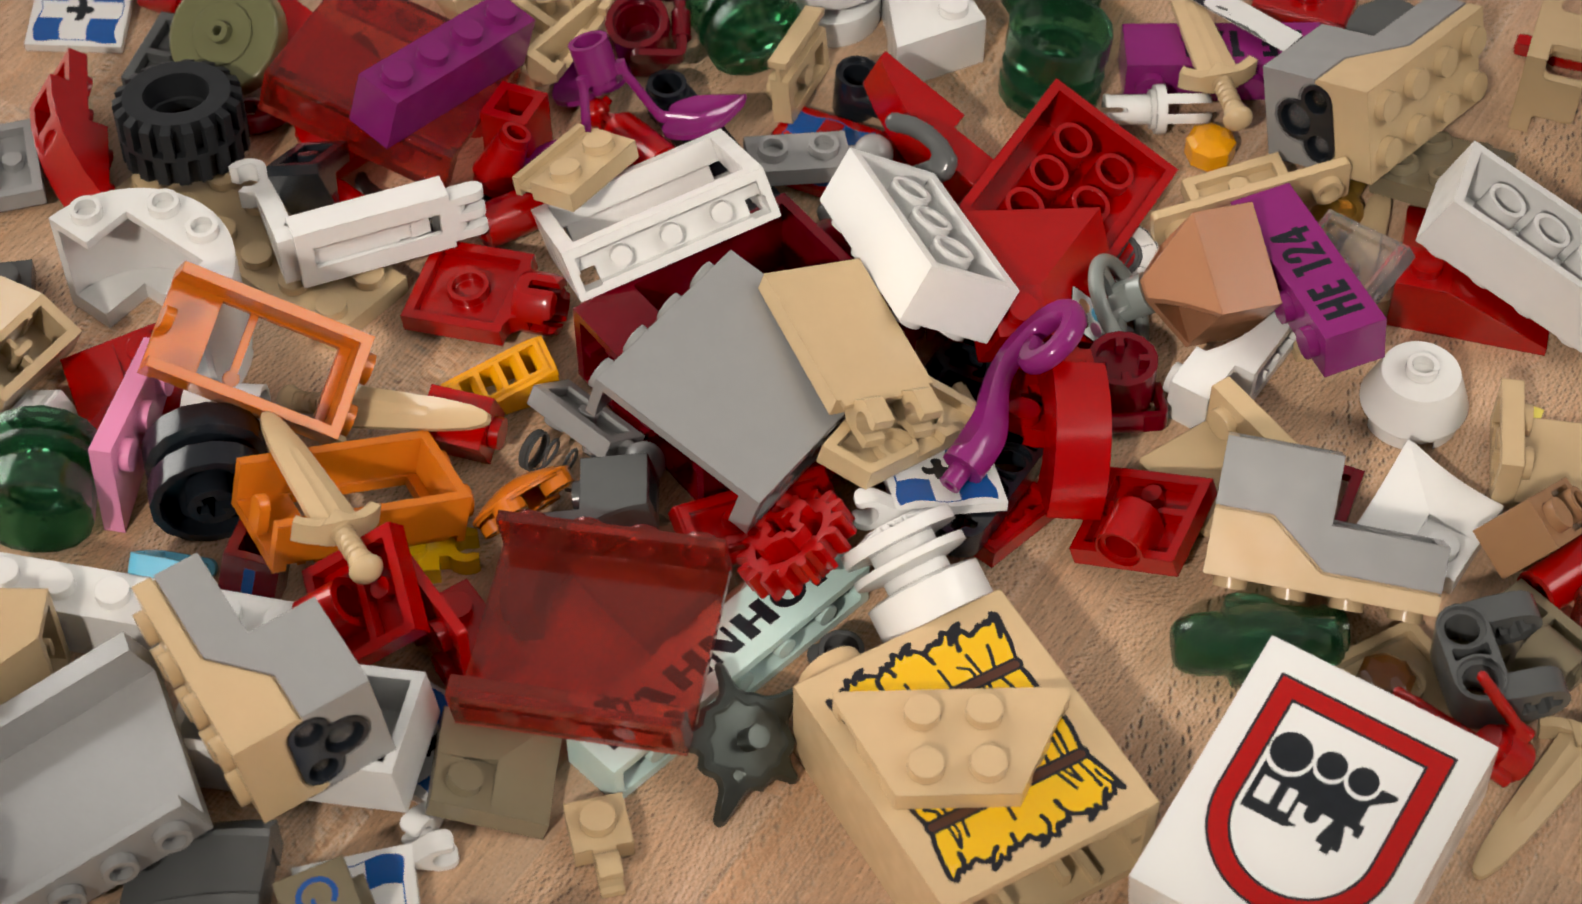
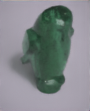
M1237 592L1225 596L1220 611L1191 613L1175 620L1169 630V647L1172 663L1179 671L1195 676H1226L1231 688L1240 689L1272 635L1333 666H1337L1341 663V660L1345 659V652L1349 651L1351 639L1350 625L1344 610L1329 608L1326 604L1309 607L1282 605L1260 594Z

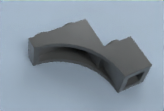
M647 452L580 459V480L573 481L571 488L574 510L512 515L511 537H506L503 541L504 564L506 570L510 572L509 588L502 590L500 603L504 622L512 625L522 643L545 641L546 627L551 609L561 588L571 576L568 568L574 563L589 558L616 540L635 533L659 529L660 479Z

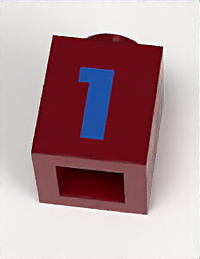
M239 520L223 552L218 586L222 590L281 599L287 586L290 564H287L286 571L271 573L243 522Z

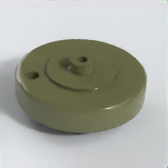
M182 0L175 11L170 27V52L173 62L182 61L183 59H194L195 62L204 60L214 62L215 67L224 66L230 70L231 75H236L239 79L244 96L263 86L279 68L287 47L288 26L285 13L278 0Z

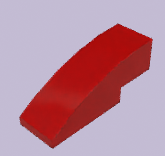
M885 51L863 82L871 105L887 135L910 166L929 161L931 152L923 143L911 136L890 131L885 123L889 114L900 113L916 117L933 126L949 142L957 156L958 165L952 178L941 183L956 204L959 205L994 159L956 129L965 116L961 111Z

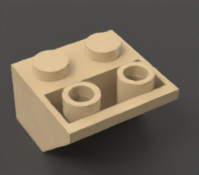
M1 275L0 417L15 405L28 390H31L60 363V359L67 357L73 351L82 333V330L43 293Z
M0 588V705L70 664L71 653L49 589Z

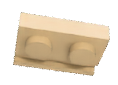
M805 5L767 61L768 68L775 69L770 73L766 86L767 98L772 100L774 121L793 124L830 68L826 27L819 26V22L824 16V8Z
M577 123L512 176L516 194L523 196L526 192H530L536 201L575 212L639 158L636 141L596 128L590 133L585 132L584 125Z

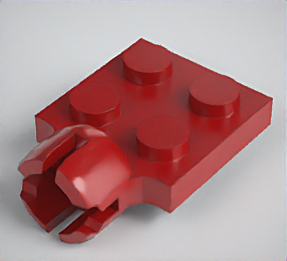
M456 241L457 247L429 254L400 315L404 330L503 346L507 337L513 332L522 331L546 337L557 336L561 333L564 324L546 321L565 322L567 320L570 307V293L565 289V286H567L565 277L555 273L537 271L538 265L533 253Z

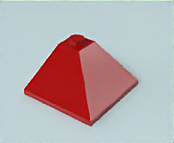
M1408 206L1386 325L1545 356L1549 331L1532 319L1520 315L1513 306L1489 290L1477 286L1467 275L1445 260L1436 258L1423 245L1415 241L1427 209Z
M1100 207L962 211L1019 289V293L988 343L974 341L978 363L992 362L1001 346L1011 334L1036 311L1056 300L1072 299L1073 286L1090 298L1088 289L1090 263L1099 254H1110ZM1055 332L1048 335L1043 341L1046 343ZM1083 334L1076 347L1089 349L1094 341Z

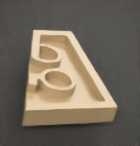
M930 376L933 381L931 387L944 410L940 418L929 420L935 428L931 436L912 439L897 418L893 403L888 406L895 421L892 427L880 429L886 437L883 445L863 449L845 419L824 442L816 462L866 490L948 449L955 442L972 416L976 402Z

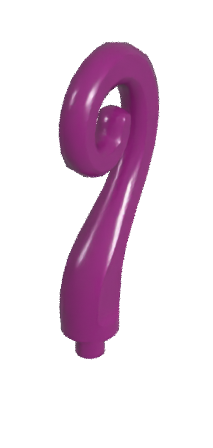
M1060 299L1047 304L1022 323L1001 346L984 376L972 416L955 442L944 453L943 458L949 467L940 478V482L946 489L953 493H958L967 480L973 483H980L988 473L1007 440L1009 393L1014 375L1019 367L1030 375L1043 374L1060 364L1076 348L1084 334L1088 316L1081 304L1072 299ZM1055 332L1046 343L1043 341L1048 335Z

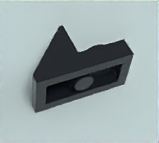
M348 140L298 143L266 166L270 182L291 215L339 203L335 172L350 161Z

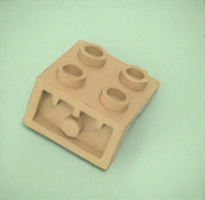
M1228 376L1211 387L1206 421L1141 457L1139 470L1213 478L1218 493L1229 431L1298 443ZM1216 499L1200 530V533L1205 537L1210 535Z
M1502 378L1490 417L1489 498L1504 507L1513 508L1564 477H1567L1572 486H1576L1582 491V423L1533 418V404L1525 403V381Z

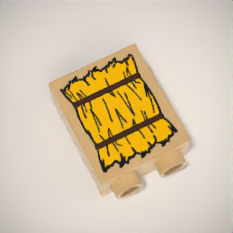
M1001 589L993 591L962 607L960 606L862 654L851 646L832 649L811 662L801 674L798 684L793 686V737L795 738L793 752L894 904H1074L1129 876L1154 834L1160 801ZM1070 686L1069 708L1065 716H1061L1054 730L1050 747L1041 765L1037 766L1033 774L1032 784L1021 807L895 810L880 787V777L876 772L867 767L856 750L857 741L844 721H837L832 709L833 692Z

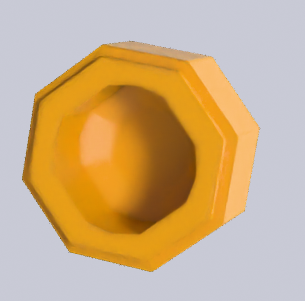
M1213 122L1195 125L1186 137L1184 153L1191 166L1209 172L1230 164L1235 155L1237 142L1231 130Z

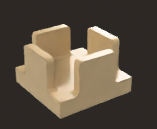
M1564 0L1542 1L1507 128L1527 132L1532 117L1564 124H1571L1574 120L1582 93V81L1551 74L1546 71V63L1551 56L1582 63V15L1564 11L1562 8Z

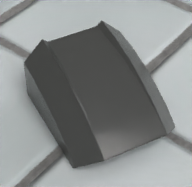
M236 820L212 823L214 828L192 840L188 847L179 852L168 854L140 871L133 880L124 883L120 904H271L272 883L275 881L277 866L281 864L284 846L278 821L270 820L264 823L263 820Z

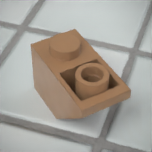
M1567 477L1473 530V533L1502 580L1559 549L1582 534V491L1578 487L1572 486Z

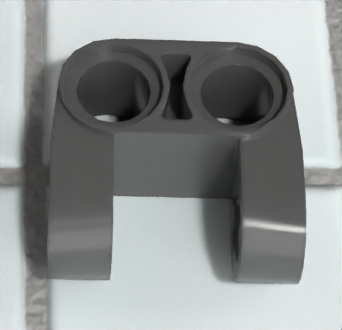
M1517 590L1489 595L1464 603L1450 605L1438 614L1430 649L1431 662L1451 716L1468 728L1481 729L1489 724L1507 725L1487 695L1478 696L1467 690L1468 688L1483 689L1477 680V674L1480 671H1485L1489 674L1522 722L1558 713L1567 707L1572 700L1562 670L1558 667L1540 666L1507 673L1498 646L1524 640L1543 625L1535 599L1530 592ZM1450 638H1462L1470 644L1460 645L1452 642Z

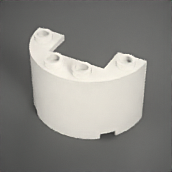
M124 188L92 196L84 195L74 199L70 205L49 217L73 304L109 328L114 326L148 297L162 306L176 269L185 261L242 283L233 240L222 220L202 203L176 193L174 190L167 188ZM222 303L196 373L222 383V376L230 370L250 316L248 313ZM253 334L238 372L240 376L239 383H242L252 363L254 355L252 348Z

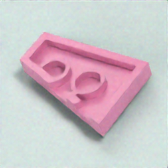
M147 337L143 338L88 449L104 530L126 533L145 471L141 451L146 430L162 415L167 396H170L174 390V386L137 373L150 339Z

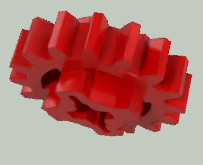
M814 489L805 500H802L796 494L792 497L789 506L782 509L778 505L773 507L772 511L768 512L755 524L758 532L743 539L742 543L747 550L736 555V560L741 565L737 572L761 599L770 594L775 601H779L787 590H790L794 596L800 595L803 584L809 581L814 585L819 584L821 578H824L831 570H835L839 566L835 560L836 556L850 551L852 546L846 539L857 534V529L852 524L855 517L840 497L837 498L830 490L821 495L817 489Z

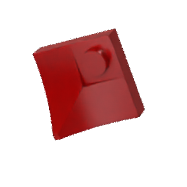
M156 322L60 359L76 407L80 426L87 441H93L143 338L151 337ZM174 386L172 394L167 396L162 415L180 407L183 389Z

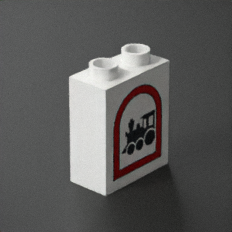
M1272 635L1129 874L1128 904H1426L1485 797L1499 747Z

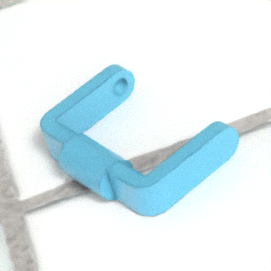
M166 550L130 552L127 573L154 578L153 575L191 555ZM200 556L214 577L218 572L217 562L212 558Z

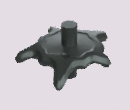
M718 662L714 666L719 687V694L716 700L700 709L698 723L693 728L666 737L662 741V746L670 751L696 754L698 757L697 769L703 775L715 780L718 785V796L713 823L720 828L727 824L743 798L749 792H763L775 780L790 785L796 784L798 774L790 760V755L794 751L795 738L787 723L793 711V688L770 696H764L756 692H745L737 687L726 667L721 662Z

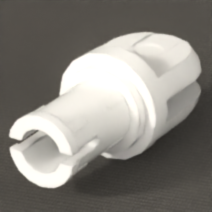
M1153 84L1152 89H1149L1147 94H1104L1102 98V108H1123L1122 112L1104 113L1118 125H1147L1149 130L1152 129L1153 134H1165L1167 124L1209 123L1213 113L1168 114V104L1213 102L1208 93L1167 94L1165 84Z

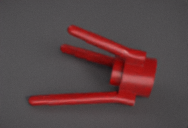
M1480 671L1477 674V680L1508 726L1504 724H1489L1482 727L1477 733L1401 687L1393 689L1392 694L1499 747L1490 780L1502 788L1507 787L1510 782L1513 783L1521 780L1532 769L1536 759V750L1530 741L1535 736V730L1521 721L1487 672Z

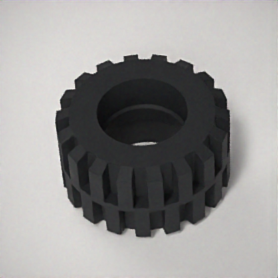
M194 59L161 62L160 65L148 66L141 69V73L131 75L124 80L125 85L119 86L115 91V99L112 100V111L124 163H127L128 169L133 174H140V179L147 182L158 181L159 185L166 186L172 184L185 186L192 185L193 182L198 181L206 182L214 179L213 176L218 174L224 175L229 172L228 166L244 159V152L250 148L251 136L242 87L236 75H231L230 70L224 66L215 67L214 62L205 60L195 62Z

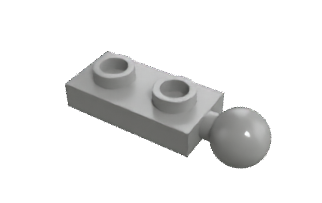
M845 131L744 137L743 149L763 167L770 186L830 182L850 147L893 160L891 143L879 134H867L861 137L855 145H848Z
M567 379L533 386L527 404L544 416V421L548 426L565 432L580 443L582 450L588 456L593 458L647 452L659 479L661 478L666 468V459L660 447L652 442L643 441L645 435L606 406L595 417L585 411L590 395L571 380Z

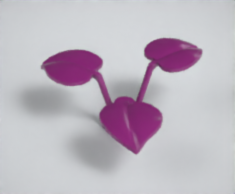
M601 30L583 33L569 42L568 48L573 62L559 81L554 84L552 97L556 105L561 107L580 105L581 124L584 125L585 132L590 133L592 130L589 101L595 98V96L600 97L603 94L613 92L627 83L658 122L664 123L662 126L664 136L673 140H694L722 128L741 110L747 100L746 93L743 95H698L676 101L670 106L668 111L661 110L632 75L631 68L625 59L615 58L608 35L605 31ZM557 140L547 142L536 148L530 158H526L524 167Z

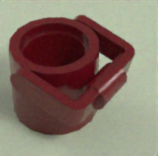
M616 0L606 14L605 26L615 58H624L626 63L629 64L634 77L647 78L656 71L667 69L670 65L680 64L684 61L687 42L692 39L691 12L685 8V0ZM662 1L674 2V9L671 11V22L667 8Z
M1115 331L1097 338L1089 349H1091L1094 363H1105L1111 396L1112 434L1164 430L1167 427L1168 405L1161 382H1155L1158 369V354L1154 346L1146 338L1133 332ZM1152 401L1154 404L1155 411H1149L1151 409Z

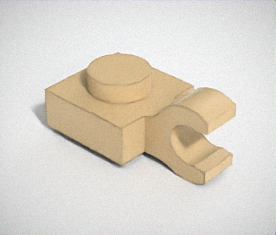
M622 792L563 804L564 818L575 866L594 863L602 899L626 894L621 857L635 855V846Z

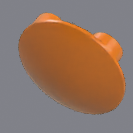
M551 466L530 471L508 482L482 507L472 523L474 528L480 529L485 539H490L512 526V515L520 514L527 507L531 513H538L561 498L559 492L569 487L575 481L570 473V466Z

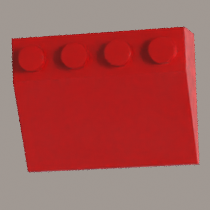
M1056 78L958 206L961 211L1100 207L1109 252L1117 257L1178 172V169Z

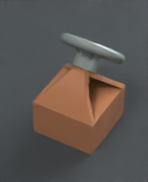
M1253 202L1193 212L1158 247L1145 272L1132 275L1122 261L1114 255L1107 253L1094 257L1088 270L1090 299L1096 317L1105 334L1115 331L1127 332V322L1133 320L1134 333L1149 341L1150 324L1148 316L1157 313L1185 347L1241 337L1256 327L1282 304Z

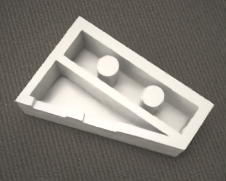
M881 0V17L883 26L886 29L888 53L922 81L983 62L986 17L973 0Z

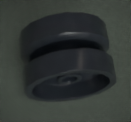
M202 402L181 406L160 416L146 430L141 444V451L148 481L146 487L153 522L167 534L184 540L215 541L231 538L238 521L241 520L231 504L236 458L268 453L260 421L250 411L230 403Z

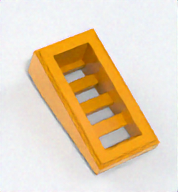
M540 335L525 340L440 385L494 398L503 411L509 414L530 407L527 401L533 386L559 381V373ZM515 378L516 382L509 385L507 381ZM494 385L497 392L489 395L486 387Z

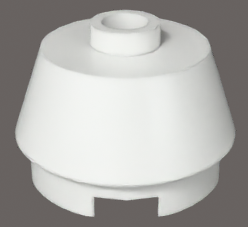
M1410 341L1391 348L1385 354V357L1381 358L1366 374L1360 386V403L1363 411L1369 418L1367 423L1369 430L1381 441L1399 449L1403 448L1407 440L1416 444L1433 442L1432 448L1445 444L1464 423L1469 410L1468 396L1457 360L1442 347L1428 342Z

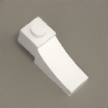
M1273 312L1263 322L1241 337L1208 351L1196 347L1183 364L1176 362L1168 372L1163 385V391L1168 393V418L1190 429L1206 421L1211 387L1228 376L1255 400L1293 348L1296 335L1288 323L1281 324L1275 312Z

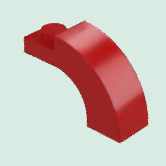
M1076 347L1060 364L1043 374L1036 375L1043 400L1045 419L1044 450L1037 483L1046 518L1101 521L1107 496L1111 463L1112 409L1110 387L1105 363H1094L1091 349Z

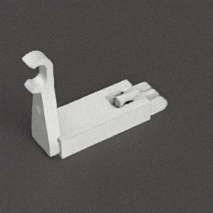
M247 158L238 160L228 166L232 183L241 185L246 181H257L256 184L243 186L238 191L242 208L258 207L286 284L301 280L304 289L457 247L456 241L482 235L489 230L488 218L485 216V201L482 199L484 196L483 187L478 181H468L445 188L440 177L435 176L288 216L278 193L267 176L266 165L263 161Z

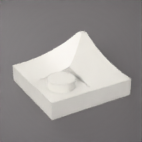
M1407 440L1391 470L1357 524L1440 539L1446 542L1451 547L1443 591L1451 594L1482 547L1473 530L1501 515L1504 506L1466 485L1435 462L1415 442Z

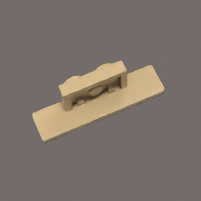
M1275 152L1181 179V194L1185 202L1152 212L1150 235L1153 241L1158 243L1159 247L1193 212L1231 206V201L1286 183H1290L1306 207L1332 203L1340 197H1345L1349 192L1351 164L1348 158L1344 156L1288 172L1279 153Z

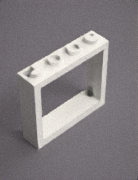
M721 128L623 170L575 212L546 203L531 209L550 257L581 303L781 216L763 167ZM720 161L729 171L713 177L709 165ZM749 198L761 210L750 214L745 200ZM594 265L600 279L584 285L580 278V271Z

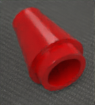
M517 122L504 123L501 130L498 131L473 163V181L480 182L483 187V193L489 197L495 198L515 189L512 176L524 167L531 140L530 131L522 124Z

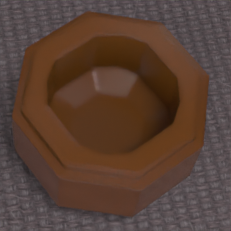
M1386 652L1365 656L1356 676L1392 694L1395 687H1401L1411 692L1416 681L1414 673L1405 660Z

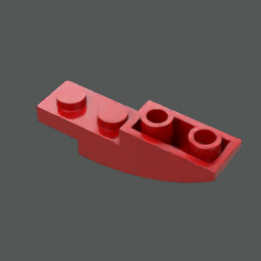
M71 48L67 49L54 73L49 74L29 108L31 131L39 160L51 187L64 207L70 205L74 199L80 196H92L115 190V185L110 183L109 177L114 152L112 149H109L108 126L94 122V111L89 109L88 98L92 90L93 78L88 76L87 54Z

